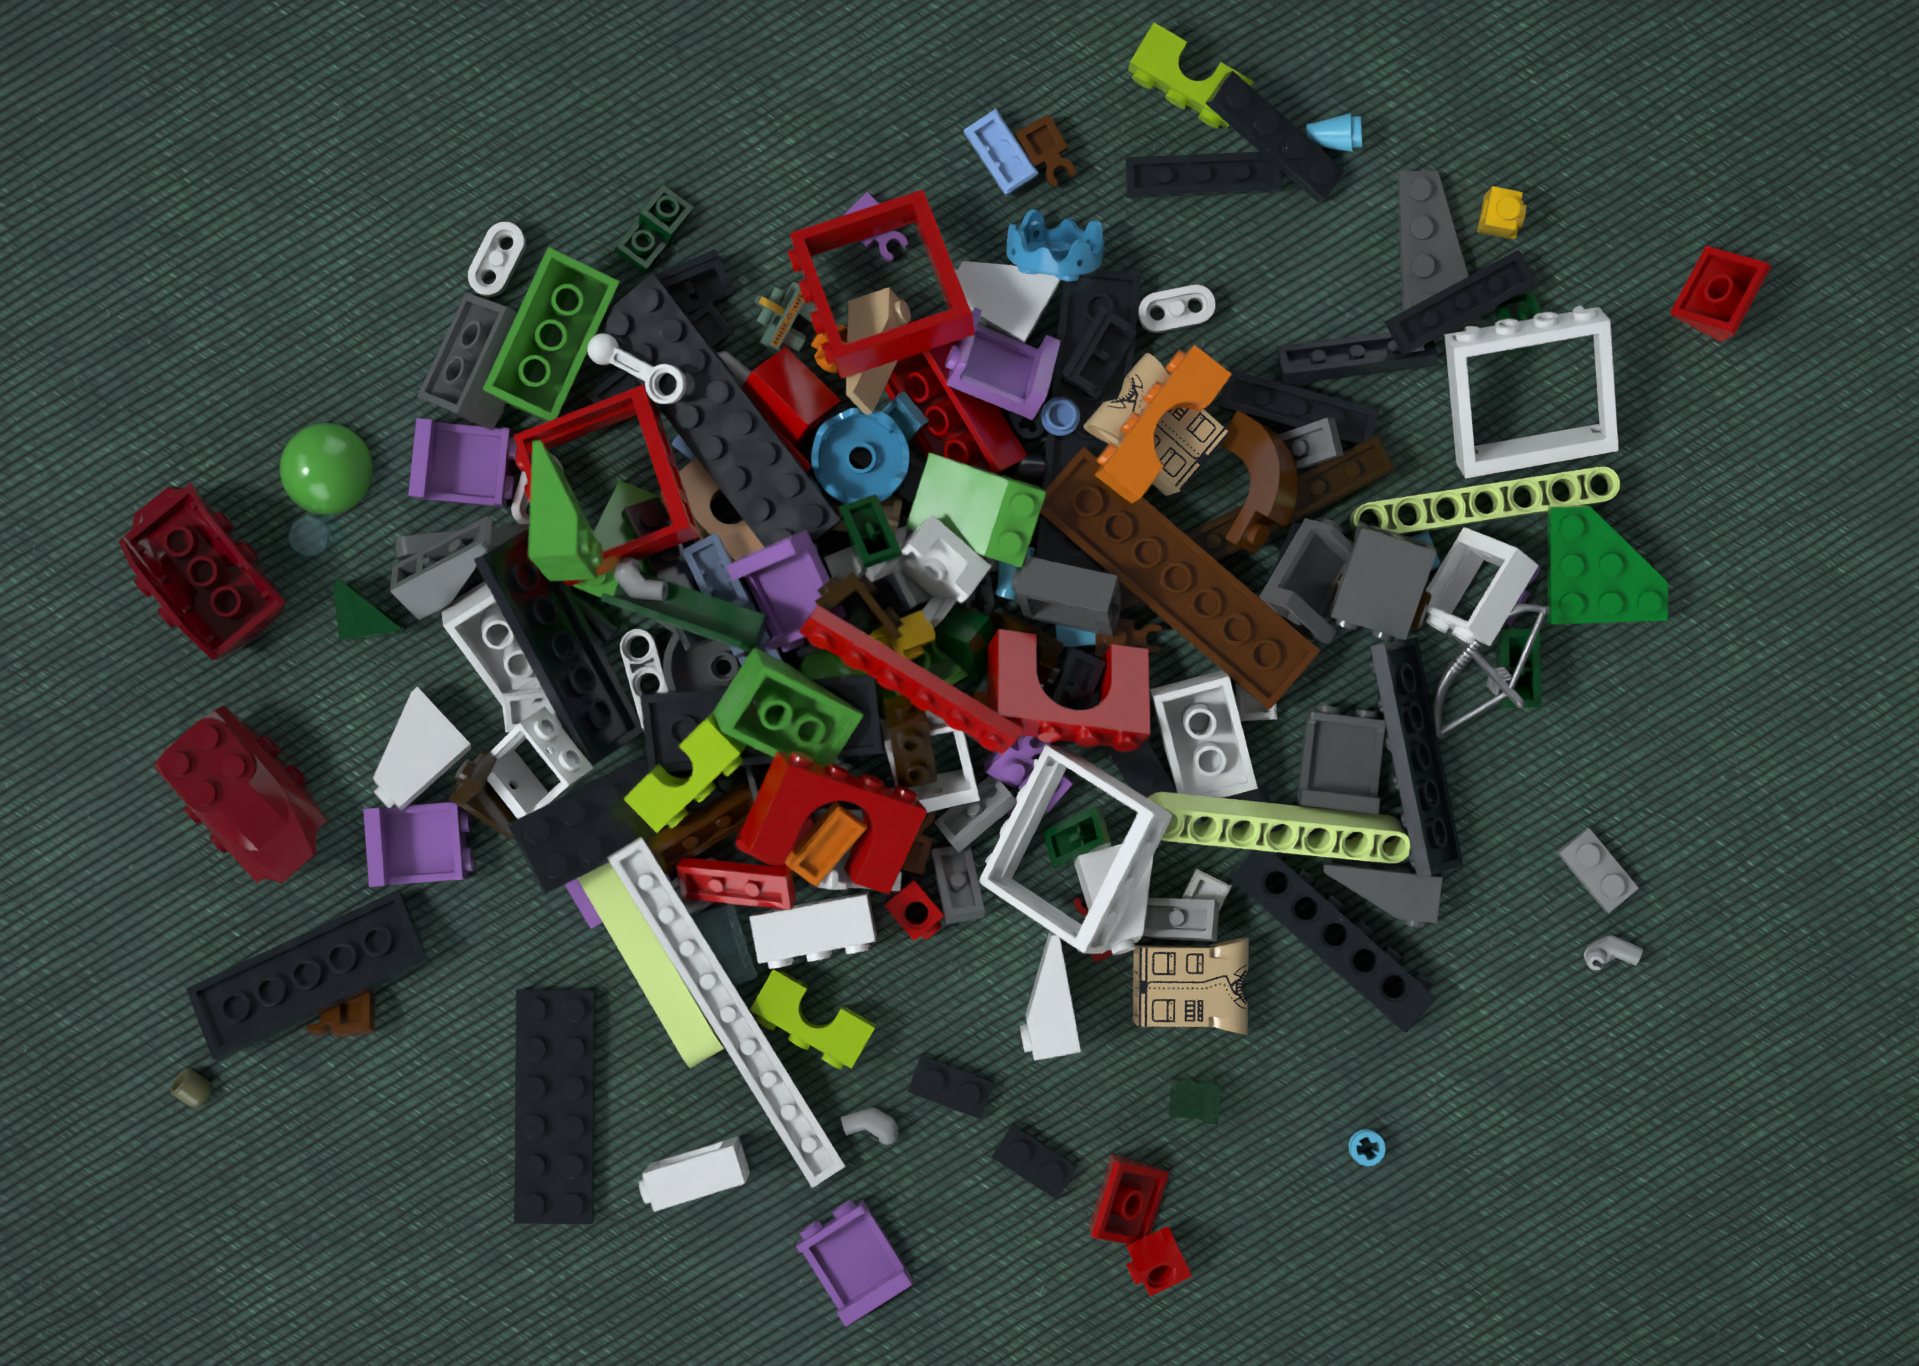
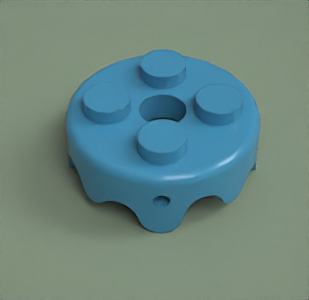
M1032 209L1026 213L1020 227L1014 224L1009 225L1006 254L1008 259L1018 266V271L1021 273L1054 275L1060 280L1076 281L1079 279V275L1093 272L1102 264L1105 245L1102 224L1099 220L1090 221L1084 231L1072 219L1065 218L1057 228L1047 229L1044 225L1042 214L1038 210Z
M850 408L826 420L820 426L813 443L811 463L815 477L822 489L838 502L848 504L876 494L879 502L882 503L901 487L906 478L909 467V448L902 431L890 416L875 410L873 413L865 415L859 408ZM857 448L869 450L872 454L871 464L865 469L854 468L849 462V457L853 450Z

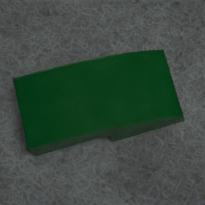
M662 185L640 211L639 219L616 245L615 253L646 275L680 231L694 207Z

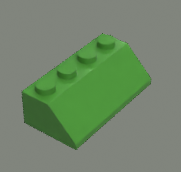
M547 247L482 390L546 422L556 419L587 354L588 343L595 336L620 281Z

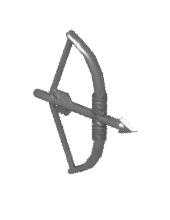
M1515 604L1507 617L1508 619L1525 611L1540 612L1513 675L1504 666L1493 667L1480 652L1484 643L1475 640L1472 645L1454 636L1452 629H1448L1449 638L1454 637L1461 644L1462 648L1455 655V658L1449 662V666L1437 684L1432 706L1435 733L1438 738H1443L1444 733L1506 697L1516 707H1524L1525 701L1514 688L1545 615L1551 612L1549 607L1534 604ZM1474 659L1487 673L1488 680L1486 686L1495 696L1443 726L1442 707L1446 692L1458 673L1460 674L1465 669V666L1468 665V662Z

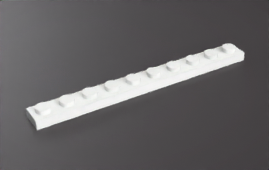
M642 837L607 857L811 1187H815L843 1169L845 1165Z

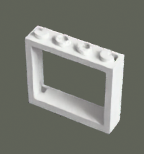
M1578 306L1573 309V312L1562 314L1543 312L1535 315L1534 319L1523 321L1504 319L1496 322L1495 326L1484 328L1465 326V331L1445 335L1456 464L1465 478L1619 451L1610 319L1600 307L1584 309L1582 306ZM1593 334L1599 424L1474 446L1466 357Z
M1045 745L1039 759L1034 761V769L1027 784L1021 788L1017 795V804L1010 818L1001 827L999 841L993 853L985 860L987 865L978 882L1081 952L1104 953L1173 814L1070 749L1062 746ZM1066 768L1071 769L1138 812L1082 925L1012 879Z

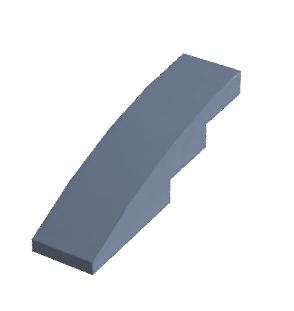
M714 533L682 550L701 593L760 613L742 577L732 580L726 566L733 563V560L718 533ZM766 626L759 650L785 662L778 648L767 651L764 644L772 640V635ZM730 646L734 657L738 658L742 666L750 652Z

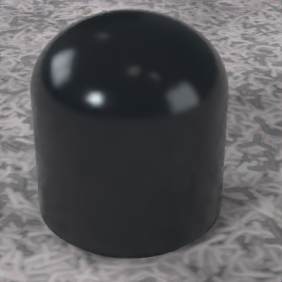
M1027 454L1023 460L1007 470V475L1009 478L1028 484L1040 485L1045 477L1046 466L1044 458L1040 454Z

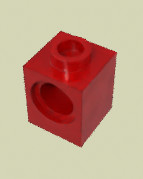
M914 877L901 886L900 891H895L884 901V906L914 941L920 936L926 940L942 927L939 921L944 917L942 910ZM912 902H921L927 907V914L923 920L913 922L905 916L906 907Z
M1169 1226L1126 1246L1132 1258V1261L1126 1264L1135 1285L1143 1282L1150 1297L1192 1277Z

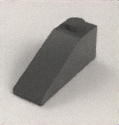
M485 516L392 566L390 592L418 620L432 613L442 611L447 605L451 604L477 565L473 559L489 549L492 520Z
M1324 857V873L1395 918L1404 920L1405 925L1427 927L1428 922L1437 923L1443 878L1441 873L1417 878L1415 868L1410 866Z

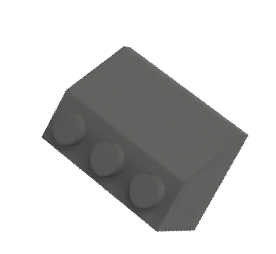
M465 293L417 397L493 431L497 421L503 415L506 402L482 389L518 312L495 302Z

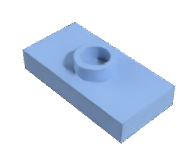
M996 109L963 130V133L1005 196H1008L1038 176L1037 170Z

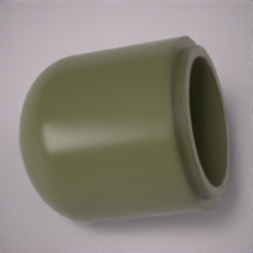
M188 1068L184 1069L176 1077L170 1091L171 1095L188 1106L199 1107L209 1099L212 1087L207 1079Z

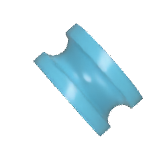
M1361 1129L1355 1132L1348 1144L1352 1158L1364 1166H1373L1379 1163L1386 1151L1382 1137L1369 1129ZM1365 1137L1371 1143H1377V1150L1372 1149L1374 1155L1368 1158L1363 1152L1357 1153V1145L1362 1146L1359 1141Z

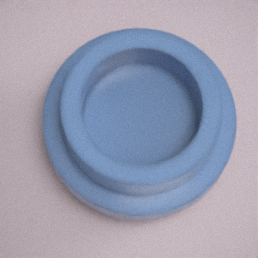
M1066 397L1050 399L1043 406L1041 412V422L1044 428L1056 436L1070 434L1076 429L1080 420V412L1077 405Z

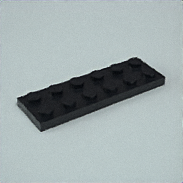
M530 527L473 560L565 732L593 766L644 731L639 718L569 586L563 581H549L529 558Z
M1418 638L1370 646L1372 653L1370 666L1377 678L1380 692L1378 695V706L1385 717L1387 727L1386 745L1392 753L1395 767L1393 780L1396 789L1400 792L1403 806L1401 820L1404 828L1408 831L1411 846L1409 849L1410 863L1416 870L1417 878L1433 876L1462 866L1463 860L1439 741L1435 733L1433 712Z
M869 674L812 679L863 714L862 719L837 757L882 754L884 752L877 680ZM729 686L640 695L649 772L658 764L666 772L693 770L690 757L679 745L715 710ZM747 744L740 754L744 761L739 766L772 763L774 757Z
M647 756L508 824L543 895L610 863L607 857L639 837H642L646 844L647 840L669 828L666 824L656 833L624 800L626 795L649 773ZM738 766L728 776L721 772L711 781L716 786L714 790L700 803L693 798L684 807L689 812L685 817L744 781L749 785L741 766ZM693 770L668 773L676 778H687L692 775Z
M396 890L190 986L186 990L211 1057L219 1061L430 961L403 893Z
M596 989L516 990L514 1224L594 1223Z

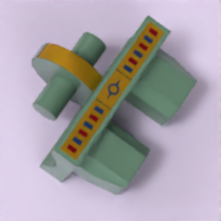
M792 282L785 296V292L775 287L769 299L758 295L754 303L763 308L757 322L764 326L768 325L759 343L777 350L787 347L792 353L797 354L806 336L791 326L797 315L812 322L810 312L815 311L812 302L805 304L799 284Z

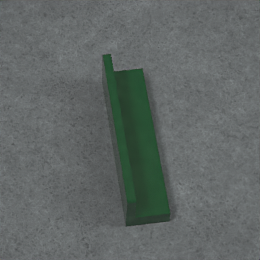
M640 572V574L643 576L645 580L666 581L664 579ZM666 581L668 584V595L665 601L631 598L619 583L617 584L614 596L603 593L601 601L749 652L752 651L753 647L759 649L770 617Z

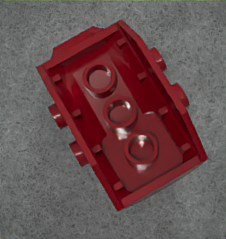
M191 482L181 490L168 486L133 515L132 530L118 542L130 568L137 575L133 580L145 596L148 598L153 596L161 607L157 611L162 619L172 628L177 626L214 661L243 647L268 627L284 609L286 601L256 565L255 561L259 557L247 542L243 540L239 543L233 536L231 531L235 527L222 511L219 510L215 513Z
M223 705L200 719L172 743L155 762L154 768L187 804L183 808L186 814L198 825L203 822L212 832L209 838L222 853L226 854L229 852L257 884L263 879H270L283 884L317 853L316 837L318 830L328 821L310 791L303 785L307 781L305 776L293 764L287 767L279 758L278 754L281 753V750L277 744L267 735L261 737Z

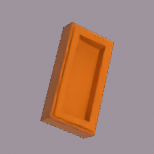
M835 801L789 854L785 863L789 868L817 887L868 827L862 820Z

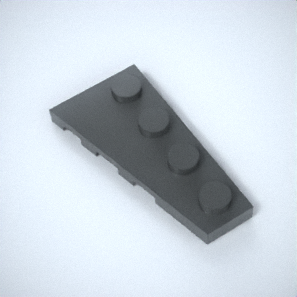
M1438 170L1401 171L1397 174L1402 312L1468 277ZM1480 315L1459 326L1480 325L1482 323Z

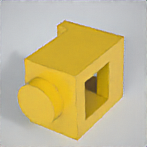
M1492 186L1484 195L1477 232L1515 240L1518 227H1522L1526 214V205L1521 201L1523 192Z
M922 610L900 618L904 625L899 628L903 635L899 640H895L884 625L869 636L908 660H913L925 653L923 650L925 645L935 641L934 628L926 620Z

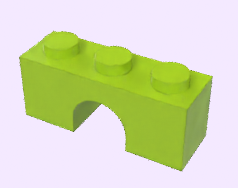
M1153 23L1130 61L1128 71L1133 73L1132 79L1147 89H1152L1155 86L1165 92V98L1181 109H1185L1187 105L1200 113L1198 118L1210 127L1217 129L1220 125L1227 129L1229 124L1205 104L1224 75L1230 71H1234L1251 87L1254 81L1220 62L1213 75L1203 81L1188 79L1179 68V59L1185 51L1187 42L1160 25Z
M712 712L679 745L692 761V775L687 778H676L658 764L626 795L624 800L656 833L666 824L673 829L689 813L684 807L693 798L700 803L716 787L711 782L721 772L726 776L730 775L744 761L740 754L747 744L723 733Z
M774 968L750 1011L757 1014L754 1020L772 1031L777 1026L790 1033L789 1041L805 1050H808L810 1046L824 1053L821 1059L835 1068L842 1070L843 1066L846 1065L852 1069L876 1024L843 1005L837 1016L830 1023L824 1025L810 1023L801 1011V1000L809 986L781 969Z

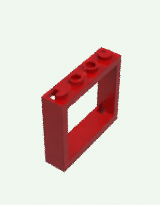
M923 190L790 233L793 249L788 250L787 254L793 272L801 271L804 280L798 281L805 304L812 302L815 311L810 312L812 324L817 335L824 333L827 342L821 344L826 362L828 365L835 363L840 379L975 335L971 309ZM915 222L949 310L843 345L811 256Z
M644 385L513 435L518 448L515 450L517 457L514 459L520 471H525L528 484L524 485V491L531 504L533 441H541L548 450L635 415L638 416L673 525L604 551L602 565L597 566V576L614 570L620 560L625 557H632L638 561L700 537L658 406L649 397ZM588 579L563 580V582L568 586H573Z

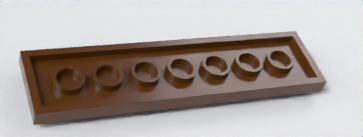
M1083 446L1045 490L1046 494L1040 514L1109 574L1117 576L1118 581L1219 669L1228 674L1234 682L1263 707L1270 710L1318 655L1320 650L1143 497L1131 504L1096 477L1095 473L1101 467V464L1097 462L1098 458Z

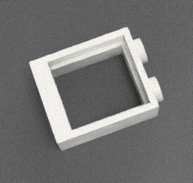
M1463 527L1426 589L1432 595L1426 611V615H1428L1426 623L1443 633H1446L1450 628L1453 630L1452 634L1468 644L1472 645L1477 640L1491 646L1539 565L1518 548ZM1485 560L1500 566L1499 571L1470 619L1466 621L1452 615L1482 562Z
M543 707L521 721L489 753L497 758L487 781L517 818H521L562 798L594 767L547 708ZM526 738L561 781L549 793L515 751ZM509 784H513L514 787H515V790H513L512 788H510Z
M926 711L930 736L950 731L954 732L963 769L937 774V781L935 783L909 787V789L918 794L917 799L927 809V812L979 801L976 777L965 732L952 729L945 723L944 719L930 711ZM884 719L881 720L883 739L895 786H897L898 781L887 721Z
M736 1136L650 1163L642 1173L643 1180L639 1181V1188L644 1203L651 1202L655 1212L745 1184L750 1170L740 1137Z

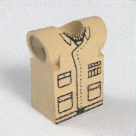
M1145 353L1125 377L1118 399L1103 402L1084 424L1085 430L1096 438L1108 444L1111 442L1116 446L1124 436V433L1119 429L1133 411L1139 415L1147 405L1142 400L1146 392L1156 380L1162 384L1168 376L1162 364L1151 354ZM1176 408L1166 411L1159 419L1154 433L1155 451L1163 468L1152 484L1165 496L1181 491L1230 432L1204 409L1196 411L1188 408Z
M1249 937L1231 939L1208 946L1134 944L1133 1023L1139 1027L1212 1026L1248 1035V1003L1243 996L1241 985L1249 968Z

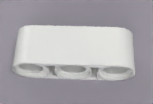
M634 629L622 637L620 651L641 727L644 731L640 695L644 693L640 688L641 679L645 675L653 673L660 681V687L656 693L669 691L664 678L663 658L656 638L647 631ZM643 636L649 642V651L644 657L635 658L630 652V644L634 638Z

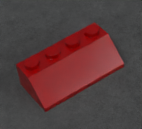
M958 341L898 360L884 390L891 401L904 391L929 420L913 436L926 460L930 452L1003 475L1010 467L1027 456L997 405L946 385L950 369L945 367V363L953 345L957 346Z

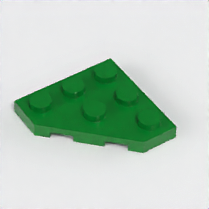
M1588 505L1548 506V607L1551 609V612L1548 613V623L1580 624L1668 621V582L1601 516Z

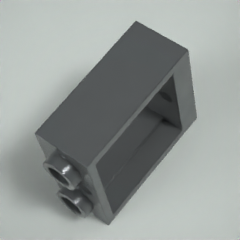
M1029 556L1025 557L1022 568H1016L1012 581V590L1016 591V603L1020 604L1024 618L1114 637L1123 605L1117 576Z

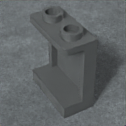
M1305 518L1259 598L1305 638L1330 644L1336 630L1325 621V618L1329 613L1330 604L1334 601L1336 595V581L1339 575L1344 572L1355 542L1346 539L1342 535L1343 528L1331 520L1323 519L1322 522Z
M1358 521L1354 533L1355 543L1335 600L1330 604V615L1336 618L1335 623L1347 629L1357 630L1359 625L1372 629V635L1386 641L1393 642L1395 637L1406 640L1437 551L1433 544Z
M1317 705V712H1307L1296 805L1378 814L1380 799L1377 798L1384 731L1387 729L1385 720H1379V712L1356 710L1355 717L1340 715L1341 708Z

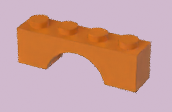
M1195 345L1185 353L1181 350L1177 351L1165 367L1170 372L1162 384L1156 380L1142 398L1147 405L1139 415L1134 411L1119 429L1124 433V436L1116 446L1110 442L1097 459L1101 467L1095 473V476L1131 504L1143 496L1163 468L1154 447L1155 428L1161 416L1166 411L1176 408H1188L1196 411L1203 410L1210 405L1232 375Z

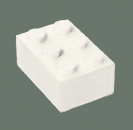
M869 891L794 905L791 910L772 909L757 912L750 916L758 964L768 962L769 969L792 965V962H794L793 957L806 955L807 961L829 958L832 955V950L845 947L846 954L867 951L871 947L870 942H875L877 939Z

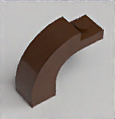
M1237 410L1226 429L1230 434L1220 446L1238 455L1245 462L1250 474V490L1244 506L1225 539L1256 554L1259 547L1267 540L1273 522L1276 521L1286 527L1292 516L1298 490L1297 469L1289 448L1274 431Z

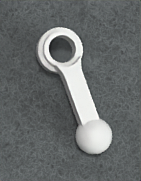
M597 334L589 341L587 350L592 361L600 365L612 363L644 380L646 391L655 402L673 404L679 401L685 394L687 387L686 378L683 372L676 366L660 364L654 367L620 349L615 338L609 334ZM667 373L672 374L677 382L675 391L669 396L662 394L659 389V381Z

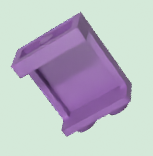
M974 307L972 316L975 335L957 340L958 345H953L945 363V367L950 369L946 385L1033 420L1047 397L1061 341L1046 335L1039 349L979 325L978 322L982 310Z
M416 418L408 496L422 500L507 508L508 499H514L516 490V477L511 476L512 461H515L514 458L517 457L515 450L518 449L513 436L515 431L507 427H502V429L494 428L492 431L479 426L439 423L430 419Z
M807 530L747 554L726 566L732 580L745 577L761 613L770 616L767 626L772 634V640L764 644L767 651L781 646L783 652H787L805 643L803 639L805 636L800 634L799 631L807 617L817 606L815 600L821 597L817 590L830 580ZM842 604L830 612L840 619L846 616Z
M456 803L408 805L402 811L397 806L390 809L388 807L363 809L369 887L464 880L469 878L468 871L474 870L473 849L467 848L466 832H471V814Z
M851 1199L832 1211L835 1217L823 1225H821L819 1220L810 1224L799 1232L802 1238L796 1244L799 1253L803 1252L838 1308L837 1314L845 1327L910 1287L913 1280L864 1200L854 1204Z

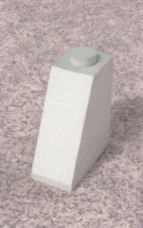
M963 261L959 269H955L971 312L974 307L982 310L979 321L1005 336L1025 344L1062 281L1054 275L1021 273L1018 271V266Z
M418 687L411 692L373 777L374 782L378 786L373 792L389 809L394 804L401 811L405 809L471 750V744Z
M1122 844L1077 857L1074 865L1088 911ZM1153 856L1105 951L1112 950L1113 955L1135 949L1134 943L1139 942L1143 935Z

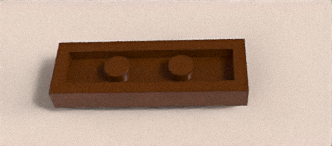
M744 781L682 819L673 829L669 827L646 841L647 847L664 874L675 869L682 857L693 858L744 826L754 804L750 786Z

